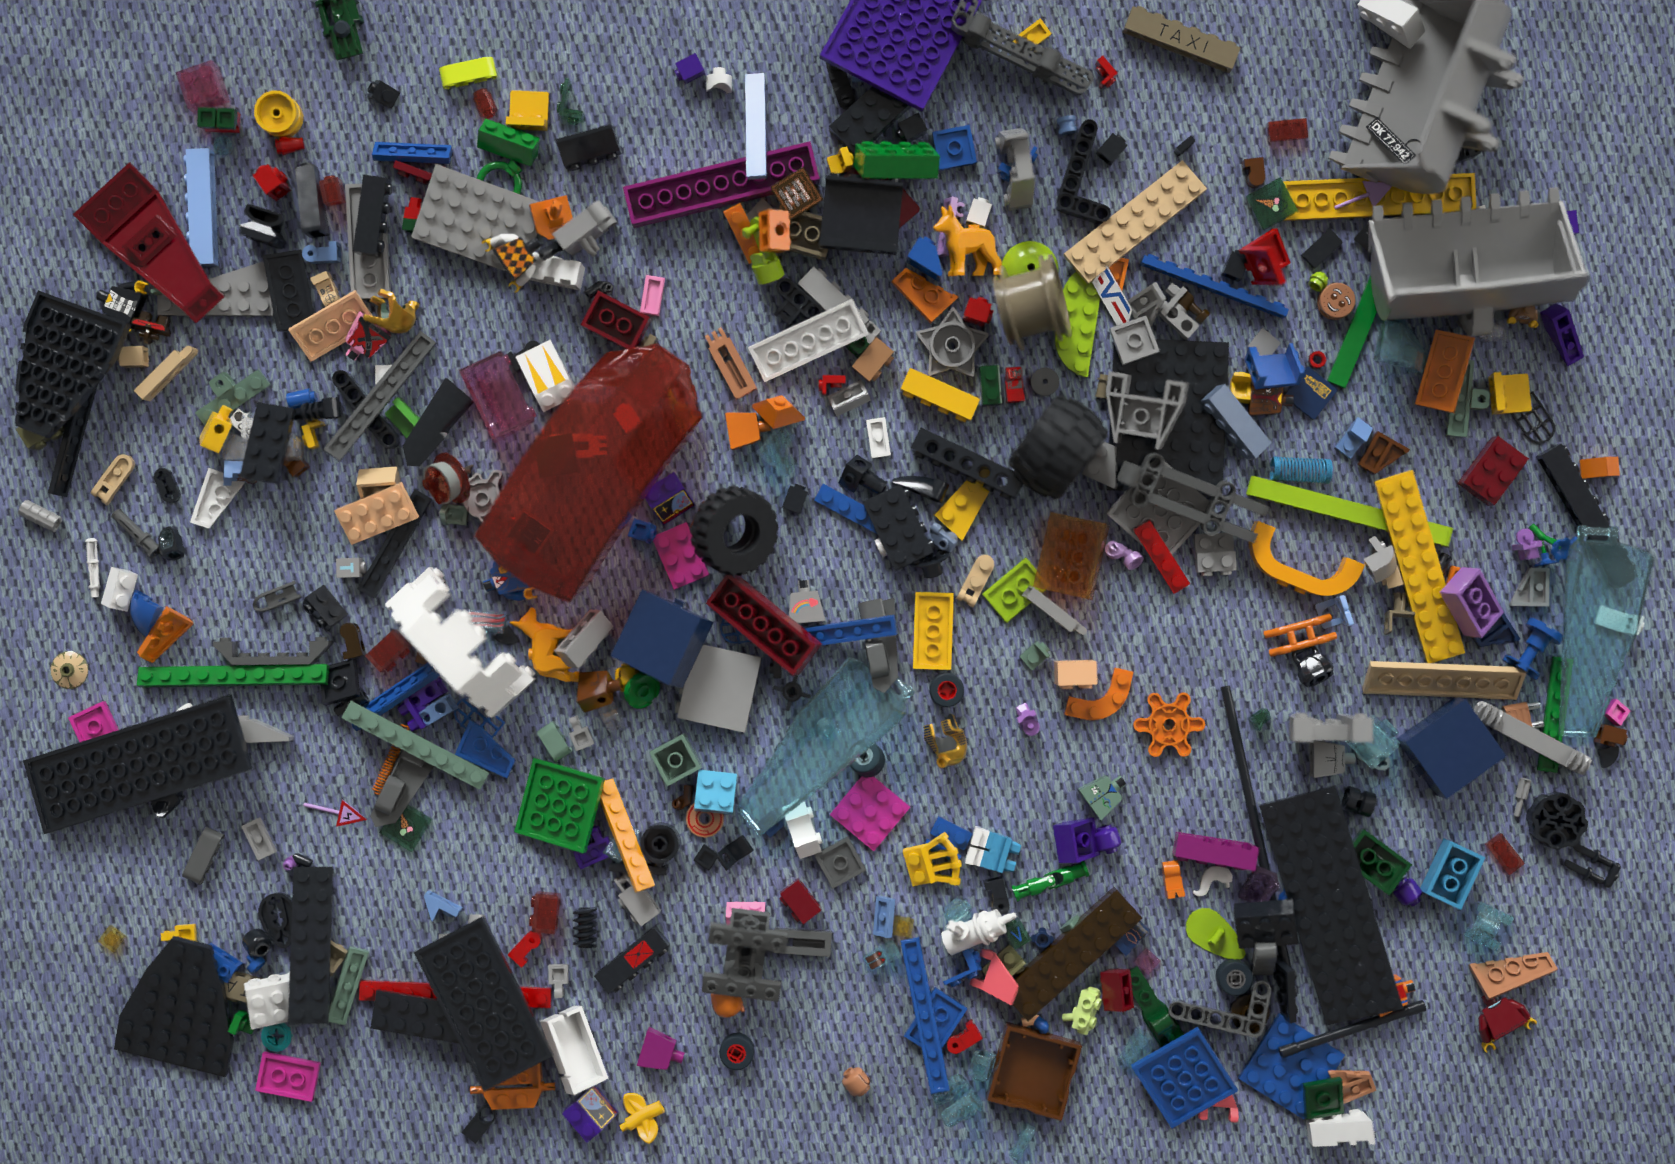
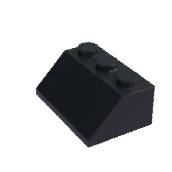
M612 124L555 139L563 165L566 169H570V171L578 170L581 168V165L585 164L589 166L597 165L600 163L599 160L607 159V161L615 160L618 158V155H621L616 132Z

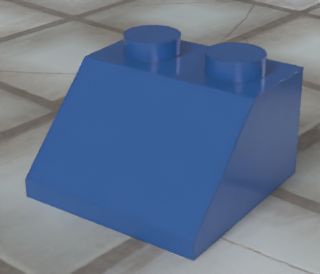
M919 236L908 254L906 262L939 282L942 277V269L937 248L933 245L934 241L928 237L922 238Z

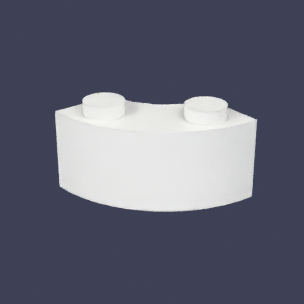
M803 800L783 807L785 819L799 858L802 859L822 852L820 844L823 841L820 833L815 832L811 820L814 817L811 806L807 807Z

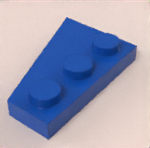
M472 719L469 721L455 755L508 778L516 759Z

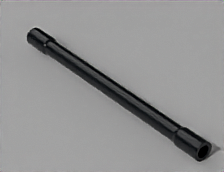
M1423 1000L1407 1004L1403 1009L1393 1011L1382 1017L1377 1015L1299 1042H1292L1278 1047L1281 1058L1298 1054L1300 1051L1406 1016L1426 1011V1005Z

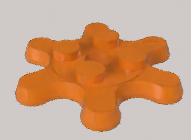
M1151 693L1147 701L1152 708V713L1148 718H1137L1133 723L1134 729L1137 732H1148L1151 734L1152 742L1148 747V752L1151 756H1160L1166 746L1175 747L1177 753L1182 757L1188 756L1191 753V746L1187 742V735L1192 731H1202L1205 728V721L1200 717L1192 718L1187 714L1186 708L1191 701L1187 693H1179L1176 700L1171 704L1165 703L1158 693ZM1167 719H1171L1174 722V727L1171 730H1166L1163 726Z

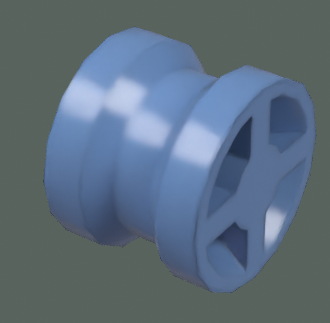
M1075 115L1063 116L1056 120L1060 127L1058 131L1060 136L1078 132L1074 123L1076 121Z

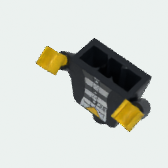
M142 281L120 283L118 287L112 286L109 292L99 290L96 299L104 303L102 311L106 315L131 324L130 328L134 329L135 325L131 322L133 318H138L148 297V295H145L147 292L144 291V287L149 284Z

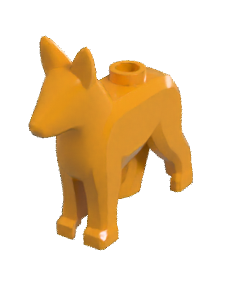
M949 205L948 211L942 206V217L933 226V229L939 233L943 232L946 237V247L950 258L948 277L965 275V255L969 253L973 254L976 263L972 276H984L987 262L992 264L993 275H1000L1002 262L996 252L995 237L990 230L980 228V225H968V228H963L954 216L952 206Z
M533 607L519 621L509 622L532 639V648H529L528 658L532 660L533 668L541 676L556 678L564 682H578L580 671L569 672L568 669L572 667H568L560 657L554 655L559 639L566 638L572 629H563L550 623L538 622L536 609Z

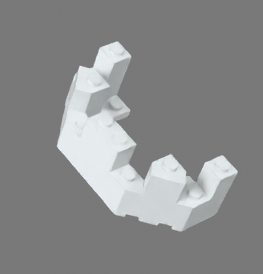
M428 567L415 581L407 583L385 605L389 610L393 609L394 612L391 615L396 623L403 625L401 628L402 633L450 685L461 695L466 693L470 696L467 699L476 707L480 708L483 706L486 709L485 713L490 718L495 717L536 680L534 677L535 672L529 666L525 667L522 665L518 668L514 657L504 652L500 653L483 669L480 666L482 662L475 655L472 657L470 654L488 639L485 636V630L480 625L475 626L471 621L473 618L465 610L463 612L461 610L455 611L443 624L440 623L442 619L434 611L451 596L448 592L450 589L444 583L445 580L442 578L444 574L437 567L435 569Z

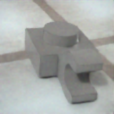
M578 715L571 717L569 720L574 731L570 732L569 735L575 750L578 751L595 744L588 726L582 728Z
M549 964V984H554V998H562L564 996L563 984L569 983V964Z

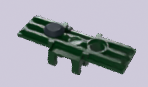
M318 0L315 2L324 29L322 32L323 37H331L337 61L363 54L355 24H364L363 17L358 14L356 6L359 3L358 0ZM329 5L331 6L335 21L333 26H330L326 6Z

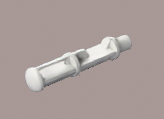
M89 538L85 542L88 571L90 574V586L88 587L91 590V598L99 597L101 585L99 582L97 539Z

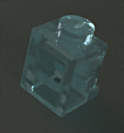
M977 1049L973 1053L968 1076L973 1077L976 1081L986 1082L990 1078L996 1054Z

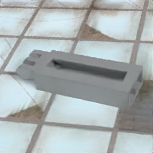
M1029 585L1022 594L1023 597L1069 632L1075 630L1081 635L1087 633V629L1036 588Z

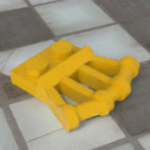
M946 832L940 834L927 844L903 849L912 886L932 884L936 881L960 885L961 879L959 874L962 863L961 860H958V849L950 842ZM939 843H942L946 848L935 852L929 851ZM949 856L951 859L949 862L935 865L932 862V859ZM952 869V876L936 874L937 871Z

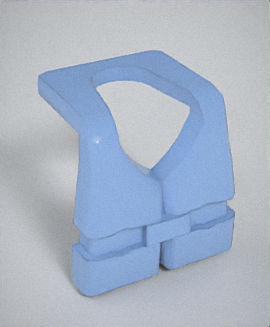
M1342 595L1316 604L1318 616H1322L1323 610L1334 604L1340 611V618L1321 624L1323 629L1338 624L1347 626L1354 624L1345 596Z

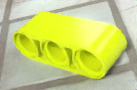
M493 57L473 59L439 68L443 89H450L452 86L461 87L468 85L470 82L479 83L487 81L489 78H497Z

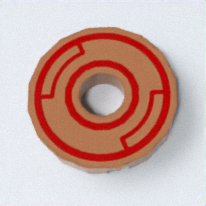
M694 802L686 814V823L690 831L704 838L718 833L723 826L724 814L694 811ZM702 813L710 815L709 823L705 824L700 821Z

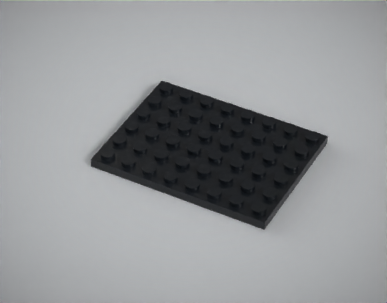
M1155 339L1160 351L1159 353L1123 366L1113 342L1112 372L1132 375L1129 389L1130 395L1164 399L1167 380L1189 383L1186 404L1162 449H1155L1157 438L1122 433L1121 443H1114L1110 421L1109 444L1117 447L1116 483H1118V487L1114 489L1107 486V491H1126L1130 485L1117 479L1124 460L1141 466L1145 456L1151 452L1162 456L1164 461L1177 471L1215 486L1218 482L1223 481L1225 431L1216 424V419L1213 415L1204 409V404L1201 400L1216 386L1223 384L1227 386L1229 342ZM1156 457L1151 458L1149 463L1151 464ZM1197 490L1202 495H1209L1207 493Z

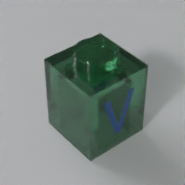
M1019 917L1005 923L1006 935L1015 950L1032 940Z

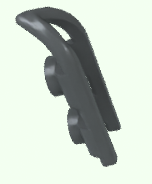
M296 581L258 595L253 601L254 610L266 612L302 598L301 594L297 595L294 587ZM283 590V593L276 594V591ZM265 597L268 607L259 609L257 602L260 598Z

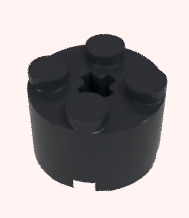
M658 822L652 824L641 837V852L653 863H666L678 852L681 842L680 835L676 828L668 823ZM659 839L665 842L662 847L656 843Z

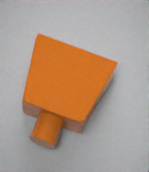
M725 413L731 450L761 441V432L771 431L770 425L765 420L758 421L757 413Z

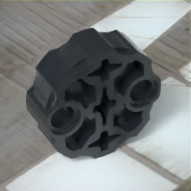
M1558 791L1541 794L1534 799V803L1527 810L1526 820L1528 821L1529 833L1534 839L1543 843L1544 846L1553 849H1561L1567 846L1573 847L1580 842V837L1587 831L1586 809L1580 801L1575 800L1569 794ZM1559 797H1562L1563 803L1558 806L1557 800ZM1536 815H1541L1540 819H1535ZM1550 818H1552V819H1555V818L1558 819V818H1559V819H1561V820H1564V822H1560V821H1559V822H1555V821H1552V820H1549V819H1550ZM1555 834L1556 841L1551 843L1550 839Z

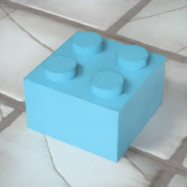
M698 770L694 811L732 815L737 774Z

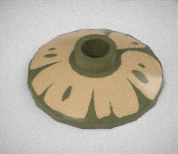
M65 651L53 659L51 676L58 686L65 689H74L80 686L87 678L88 664L81 654L74 651ZM66 667L70 669L68 674L65 673Z

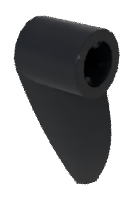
M903 476L892 480L893 484H901L903 488H907L911 492L938 503L943 502L949 488V484L942 480L922 476Z

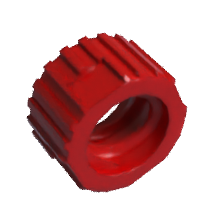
M1315 351L1308 356V363L1312 368H1321L1326 363V357L1320 351ZM1314 356H1319L1321 358V362L1319 364L1314 363Z

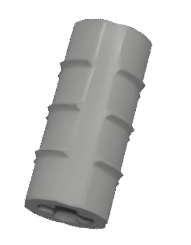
M25 500L18 510V514L26 518V520H30L52 532L57 531L62 522L61 516L29 500Z

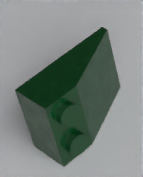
M1361 828L1352 841L1363 877L1390 896L1412 864Z

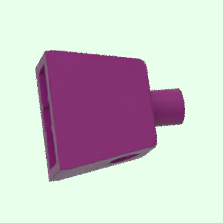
M648 1027L637 1066L668 1070L670 1061L682 1064L685 1052L674 1049L677 1040Z

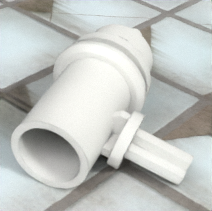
M995 909L991 912L982 911L979 914L975 913L973 918L967 922H954L950 920V925L947 926L948 930L942 932L945 948L950 955H954L981 943L989 945L990 942L996 941L1000 935L1006 933L1005 923L1012 921L1017 916L1014 912L1001 916L1000 912Z

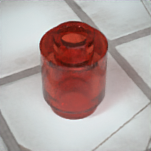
M487 88L475 91L473 93V101L479 116L485 119L494 117L498 109L491 92H488Z

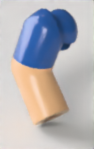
M1035 1015L1029 1021L1024 1017L1021 1018L1023 1027L1033 1025L1041 1034H1045L1049 1030L1048 1022L1039 1015Z

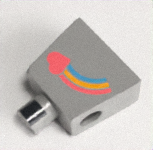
M809 580L798 581V592L791 593L789 617L797 623L825 621L818 591H810Z

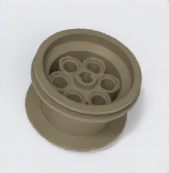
M1052 254L1048 255L1047 260L1042 255L1039 256L1040 269L1009 277L1006 268L1001 265V279L998 276L993 277L996 301L1007 340L1010 345H1013L1014 340H1016L1021 351L1025 349L1024 338L1052 330L1056 331L1060 341H1063L1064 334L1068 338L1072 336L1065 296Z

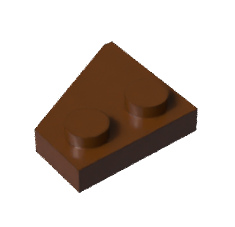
M1377 431L1357 465L1372 474H1376L1402 455L1408 453L1410 449Z

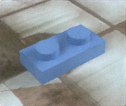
M876 896L873 935L892 938L895 899Z

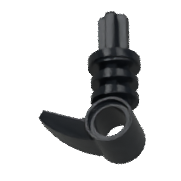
M339 397L324 398L319 402L303 403L301 408H295L294 420L303 419L305 422H311L312 420L323 418H340L343 413Z

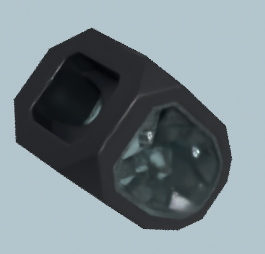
M171 526L162 529L158 537L161 556L167 560L183 558L185 548L182 536H180L178 530Z

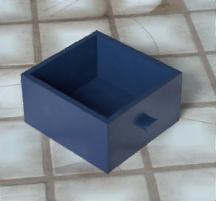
M642 589L611 656L670 686L683 688L714 622L684 608L685 602L677 598L672 602Z
M1457 697L1452 698L1395 739L1413 763V770L1418 777H1423L1436 796L1448 799L1506 757L1504 751L1467 700Z

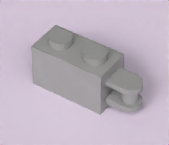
M623 872L622 876L614 879L622 891L618 895L620 897L618 900L624 909L628 908L631 912L630 917L635 924L639 923L640 926H643L660 913L661 909L647 890L635 893L627 872ZM628 881L630 886L625 888L623 884Z

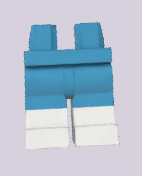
M975 826L965 863L1001 873L1003 871L1014 872L1016 861L1007 859L1009 852L1019 855L1021 844L1012 841L1011 837Z

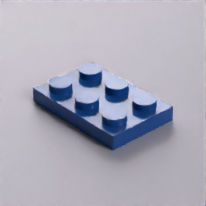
M934 987L931 997L941 1047L943 1048L967 1011V1007L937 987ZM914 1018L904 1037L921 1047L916 1018Z

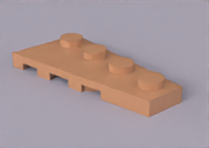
M1548 952L1468 965L1487 1000L1498 997L1558 970Z

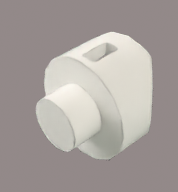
M713 68V74L706 76V92L713 88L722 89L727 94L732 92V76L726 74L725 68Z

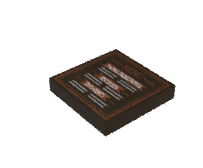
M804 167L770 187L783 210L789 211L790 221L824 201Z

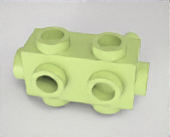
M1094 987L1082 990L1077 1007H1074L1072 1013L1062 1014V1020L1073 1021L1072 1028L1077 1029V1032L1080 1034L1088 1035L1089 1031L1094 1029L1096 1025V1011L1100 1009L1102 1004L1100 990Z

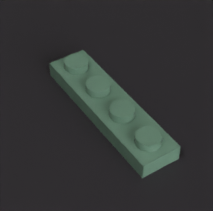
M349 946L329 1006V1022L341 1025L346 1024L369 954L368 950Z

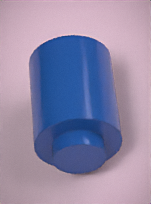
M310 388L286 394L288 407L294 409L301 408L303 403L318 402L316 392Z

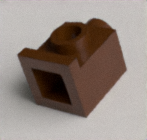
M1598 723L1593 742L1616 747V744L1625 745L1628 738L1627 730Z

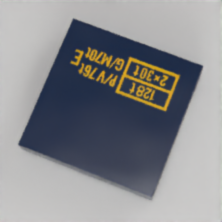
M1307 366L1300 384L1291 386L1285 395H1294L1293 405L1310 419L1315 420L1338 389Z

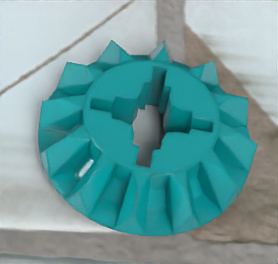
M285 1022L264 1027L261 1033L263 1045L268 1050L274 1052L286 1049L290 1045L293 1036L291 1027H288ZM276 1030L279 1034L284 1035L279 1038L278 1042L275 1037L271 1036L276 1033Z

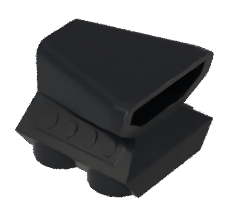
M247 204L245 206V213L251 219V222L239 225L241 229L240 234L250 240L282 249L283 245L286 244V241L280 234L284 223L283 215Z

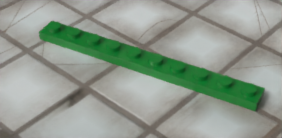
M329 665L139 667L137 686L142 688L328 685Z

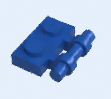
M939 816L930 831V834L935 837L946 832L953 846L963 851L973 834ZM926 839L924 844H927L931 840ZM939 843L931 848L930 851L935 852L946 848ZM957 854L958 860H960L961 855Z

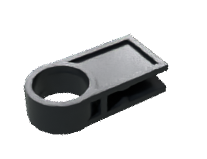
M489 1104L483 1105L461 1132L475 1144L497 1117V1110H492L494 1118L491 1121H485L481 1118L482 1109H491Z

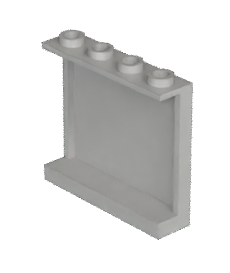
M703 644L684 687L679 690L682 698L681 702L677 701L675 713H678L677 718L745 733L762 657Z

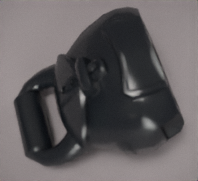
M1316 646L1292 652V659L1297 664L1299 671V681L1304 686L1313 687L1333 675V663L1323 657ZM1310 648L1312 649V654L1306 655L1302 659L1296 656Z

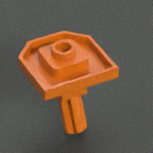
M567 195L529 204L536 233L548 240L555 239L553 233L573 219Z

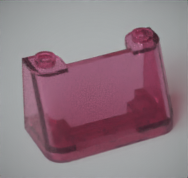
M501 351L458 370L494 443L535 422L534 418L537 417L533 407H528L509 368V365H512L508 355H503Z

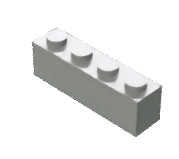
M813 266L798 282V286L818 303L824 311L852 299L848 294L844 296L840 292V286L834 281L830 283L826 279L827 274L822 269H816ZM857 308L864 325L869 322L867 318L869 314L863 308Z

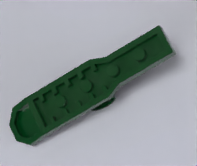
M1135 966L1130 969L1133 996L1141 1007L1143 1020L1159 1046L1163 1047L1184 1035L1176 1020L1170 1016L1166 1004L1156 997L1139 967Z

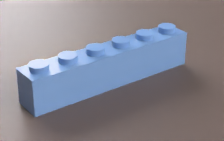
M209 148L186 149V155H184L183 160L187 174L184 175L185 185L187 186L185 202L188 205L186 222L189 224V231L186 234L187 241L202 267L219 266L214 151Z

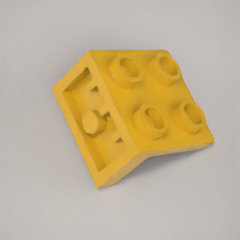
M512 90L510 93V114L506 116V125L517 130L548 131L549 93Z
M1493 372L1488 377L1492 415L1530 412L1532 410L1527 373L1502 375L1501 372Z

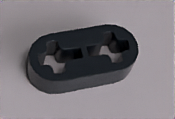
M166 468L157 469L154 473V480L162 499L169 503L177 502L180 499L181 492L173 473ZM161 472L168 474V476L165 478L167 484L164 480H160L159 477L162 476ZM167 487H169L171 491H175L173 499L167 497V494H169V490Z

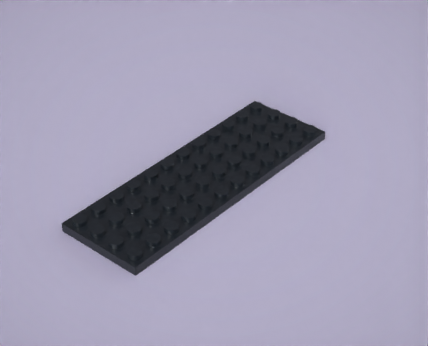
M232 694L23 760L43 834L253 769Z
M1336 785L1260 804L1261 814L1287 898L1293 899L1297 931L1326 1025L1403 1009L1401 997Z

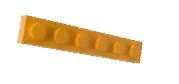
M614 779L604 781L600 803L634 891L637 893L651 888L655 884Z

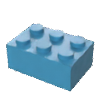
M1443 838L1420 887L1422 892L1461 910L1486 857Z

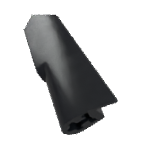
M448 378L443 380L403 444L407 466L420 467L445 439L454 424L474 403L470 397Z

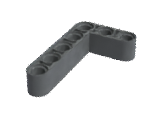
M1264 980L1254 983L1247 1016L1180 1000L1170 1003L1169 1014L1174 1019L1249 1037H1259L1264 1030L1271 988ZM1260 984L1267 986V992L1263 995L1258 994L1256 991L1257 986ZM1257 1003L1263 1005V1012L1260 1014H1256L1252 1010L1253 1006ZM1176 1004L1181 1005L1183 1008L1182 1013L1179 1015L1172 1012V1007ZM1199 1009L1202 1012L1201 1018H1192L1191 1011ZM1214 1013L1221 1016V1021L1217 1024L1210 1021V1017ZM1231 1019H1239L1240 1026L1232 1028L1229 1025ZM1257 1023L1260 1029L1258 1032L1252 1033L1249 1031V1025Z

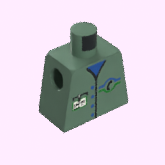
M1104 775L1079 787L1078 790L1097 817L1102 820L1123 799L1118 791L1127 784L1121 776L1110 781Z

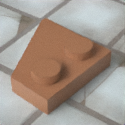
M1328 1071L1330 1078L1341 1077L1344 1104L1377 1091L1369 1071Z

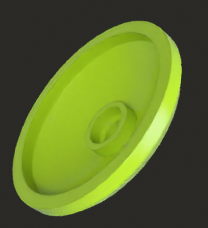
M1025 241L1014 245L1008 250L1002 261V265L1006 268L1010 277L1029 272L1028 265H1033L1034 270L1040 269L1039 256L1042 255L1047 260L1048 255L1052 254L1058 270V262L1053 252L1047 246L1035 241Z

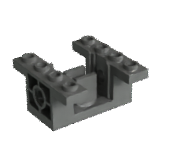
M732 908L730 925L710 922L708 943L727 945L723 974L704 972L701 992L779 1002L781 981L762 979L765 950L786 953L788 932L769 930L770 912Z

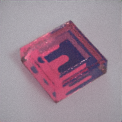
M1145 948L1133 962L1149 975L1161 960L1148 948Z

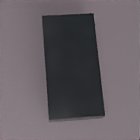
M1328 229L1301 256L1315 269L1343 241L1331 229Z

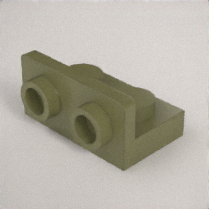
M1010 943L996 954L1011 976L1014 974L1018 975L1024 970V965L1026 964L1024 959ZM991 960L982 967V971L985 975L987 974Z

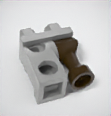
M1171 283L1164 292L1172 299L1169 303L1164 302L1158 316L1178 332L1184 340H1187L1210 315V312L1207 309L1202 311L1194 303L1193 295L1185 287L1179 288ZM1188 310L1197 316L1195 320L1199 324L1186 314Z

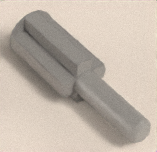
M1527 778L1519 779L1515 795L1518 798L1514 812L1515 817H1520L1524 799L1527 800L1531 780Z

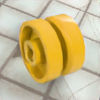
M272 90L264 93L258 98L254 106L256 122L262 129L276 138H279V136H294L303 124L301 107L294 99L282 91Z

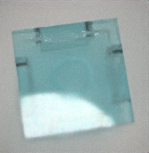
M1374 715L1370 717L1373 718V742H1351L1345 740L1371 769L1387 759L1400 744L1395 738L1399 733L1387 719L1379 721Z

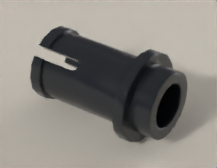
M1442 552L1438 559L1444 576V571L1452 557Z

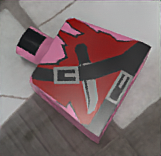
M361 311L358 313L346 336V343L351 346L346 355L354 361L361 353L370 358L391 339V334L388 330L363 319L364 314Z

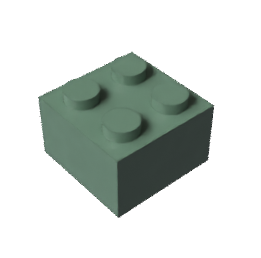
M685 733L649 752L667 786L703 767Z

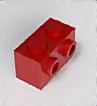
M269 164L262 165L252 175L265 194L275 201H278L291 191V188L286 183L288 178L277 167L273 168Z
M970 297L962 320L984 328L985 324H989L994 312V310H991L992 304L988 303L989 300L982 297L977 299Z

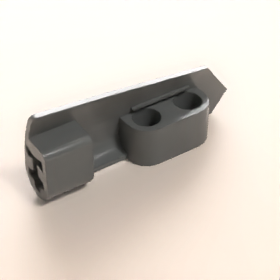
M880 598L859 603L860 618L867 619L895 615V599L883 600ZM896 635L865 639V650L873 688L882 693H885L898 678Z
M402 750L370 815L375 827L397 822L433 769V765Z

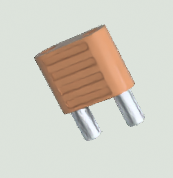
M1521 702L1502 706L1503 712L1535 729L1544 727L1543 721L1531 722L1529 710L1540 708L1539 702L1529 704Z

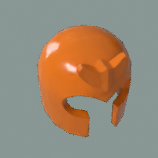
M710 993L712 1008L718 1016L729 1018L735 1016L740 1011L745 1012L741 997Z

